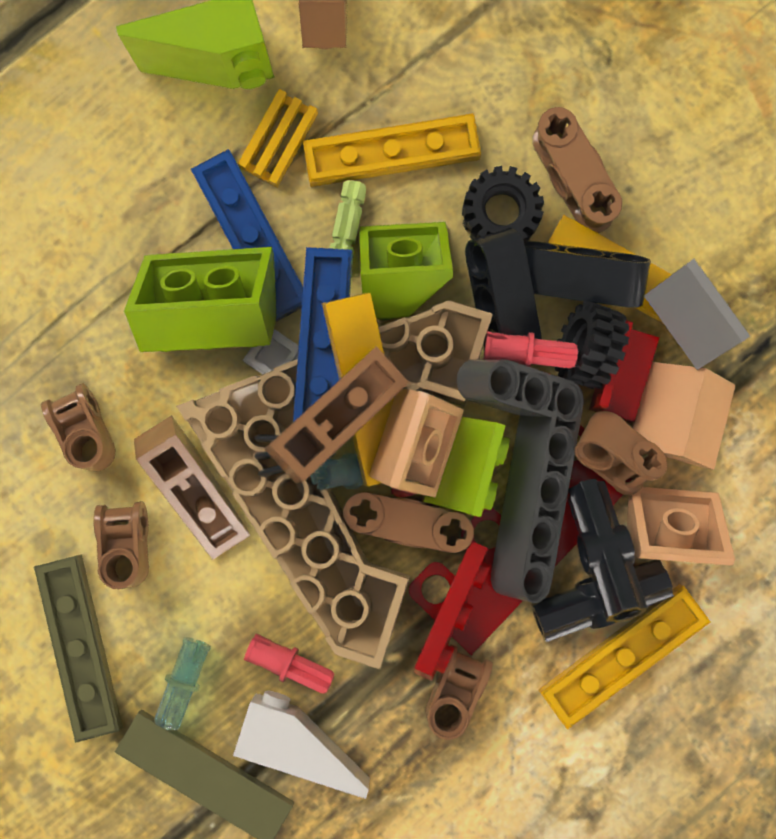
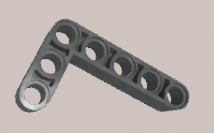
M468 360L460 367L457 375L458 390L463 398L520 415L492 563L491 584L496 593L531 603H538L545 599L552 584L575 447L577 445L583 411V393L579 385L573 381L510 360Z

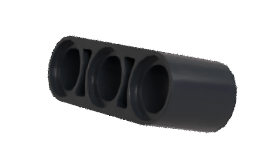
M507 228L469 240L465 247V258L475 308L493 314L488 331L516 336H528L530 332L534 333V339H542L526 248L520 234L513 228Z
M524 242L534 294L629 308L641 307L643 305L651 264L650 259L633 254L553 243Z

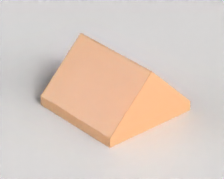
M652 362L632 428L648 441L656 444L663 451L666 458L714 470L736 385L707 368H699L697 370L692 366Z
M403 388L395 395L369 477L399 490L436 497L464 410L430 394Z
M642 487L637 493L629 495L627 529L633 542L635 557L733 566L735 556L719 493Z

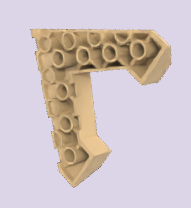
M448 300L407 319L405 317L379 327L384 355L409 381L404 387L405 389L424 392L441 400L465 407L467 399L463 398L458 390L457 375L464 362L480 359L493 314ZM298 359L275 367L274 370L260 376L255 375L221 388L218 392L198 400H190L177 405L176 407L181 415L190 424L201 441V446L213 465L233 491V496L270 554L277 560L290 580V585L308 613L313 616L324 633L325 639L334 654L380 670L411 576L368 562L353 530L350 529L344 520L343 510L321 467L304 482L298 484L285 471L267 477L258 475L260 470L278 464L273 458L257 460L254 457L257 452L265 451L264 449L270 444V442H257L254 437L258 434L280 435L293 423Z

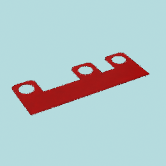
M581 425L578 433L580 437L585 430ZM579 460L573 461L569 488L574 487L581 481L596 479L598 481H605L613 505L623 496V494L616 491L610 483L592 469L582 465ZM629 478L625 482H630L632 479ZM567 500L555 567L577 544L578 531ZM493 508L491 510L483 509L481 517L474 516L471 523L474 530L480 522L485 520H491L500 525L501 515ZM462 529L461 537H464L465 530ZM495 547L488 549L485 562L493 563ZM440 562L430 563L409 586L410 597L434 620H436L443 602L439 604L428 602L422 595V584L429 576L440 575L451 586L455 575ZM490 569L482 590L473 587L467 601L474 608L464 631L455 628L452 638L472 656L523 600L496 593L491 584Z

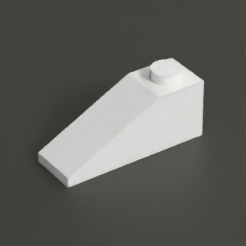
M265 691L264 695L255 694L250 701L233 756L366 799L370 777L298 706L289 704L291 699L288 696L274 691Z

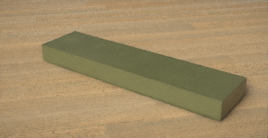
M82 554L34 566L75 743L120 731L123 725Z
M142 709L137 713L115 750L116 754L256 839H274L294 805V801Z

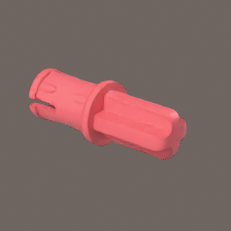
M487 331L483 360H510L528 367L534 364L569 369L575 367L577 362L578 346L575 343L534 339V333L530 332L528 336L507 335Z
M258 633L251 640L244 656L245 661L280 676L279 681L281 682L289 678L321 694H326L334 679L332 670L299 656L298 648L294 647L291 650L272 642Z

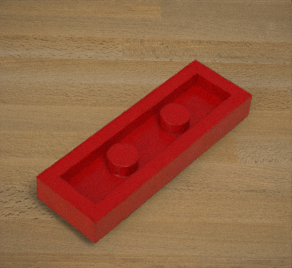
M473 541L468 546L414 667L415 674L430 681L433 680L436 671L445 674L455 651L454 647L448 645L455 628L464 631L474 608L473 605L467 603L473 587L482 590L492 567V564L485 562L488 551L487 547Z

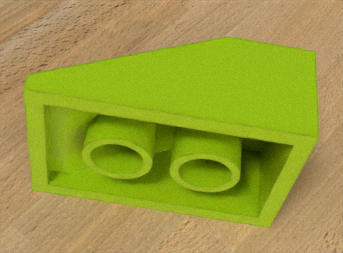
M210 0L116 26L118 36L140 72L230 89L239 87L254 89L263 85L266 80L274 78L253 0Z

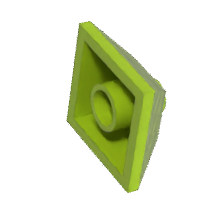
M446 222L359 227L362 294L371 293L376 319L391 320L409 317L453 277Z

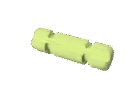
M346 180L343 183L340 196L343 203L338 205L332 234L334 243H330V249H350L354 252L351 245L356 243L362 215V207L360 205H364L366 196V185L364 183L354 180Z

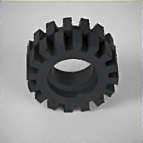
M502 166L494 167L492 173H489L488 170L480 173L479 179L476 180L474 178L471 182L462 207L463 225L465 230L469 229L471 232L469 237L475 239L507 228H513L520 234L524 242L529 241L538 228L544 213L542 211L544 198L538 195L540 187L537 182L532 185L529 182L531 176L528 173L524 172L520 176L516 174L518 168L510 166L509 171H503ZM499 194L512 197L519 207L518 218L508 225H498L488 218L485 209L486 203L490 198Z
M584 301L583 305L579 304L575 307V313L571 312L567 317L568 325L564 324L561 332L564 333L562 339L557 340L575 343L578 346L576 365L570 369L555 367V371L559 372L558 376L591 389H600L603 384L607 385L611 381L610 373L616 375L619 370L617 362L625 357L626 353L622 351V348L628 345L629 337L625 336L629 331V324L625 323L627 317L621 312L593 302Z

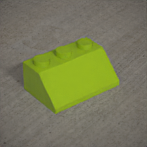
M260 247L145 255L124 309L139 351L169 352L175 350H210L214 348L271 345L277 317L273 248Z

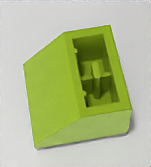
M462 416L436 497L424 495L423 502L481 517L483 509L491 510L498 488V483L491 481L495 466L504 464L510 443V438L503 436L506 425Z

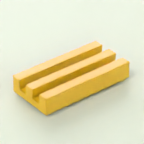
M279 89L238 162L239 168L278 188L318 115V109L312 105H309V107L304 105L302 100L296 97L291 98L287 95V92ZM284 106L287 107L286 113L257 165H254L253 162ZM298 113L303 117L271 174L266 169Z

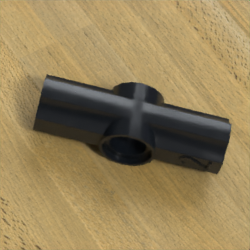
M596 479L581 481L574 487L569 488L567 501L578 531L577 547L581 564L585 573L592 575L606 622L614 621L617 623L631 620L638 615L644 614L648 607L633 566L635 552L630 533L625 525L619 524L605 481H598Z
M654 559L634 567L647 606L674 596L672 592L673 585L661 560ZM592 577L576 583V588L555 594L538 603L531 604L534 618L545 642L587 627L597 629L616 623L614 621L606 622Z

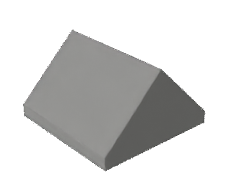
M695 259L685 264L644 295L697 370L750 337Z

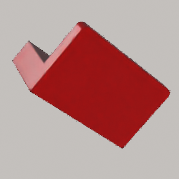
M626 320L625 323L629 324V331L625 336L629 337L628 345L622 348V351L626 353L623 360H618L619 370L616 375L610 373L611 381L607 385L603 384L602 388L595 389L589 410L594 412L609 411L617 414L624 421L632 423L635 422L659 337L633 330V322Z

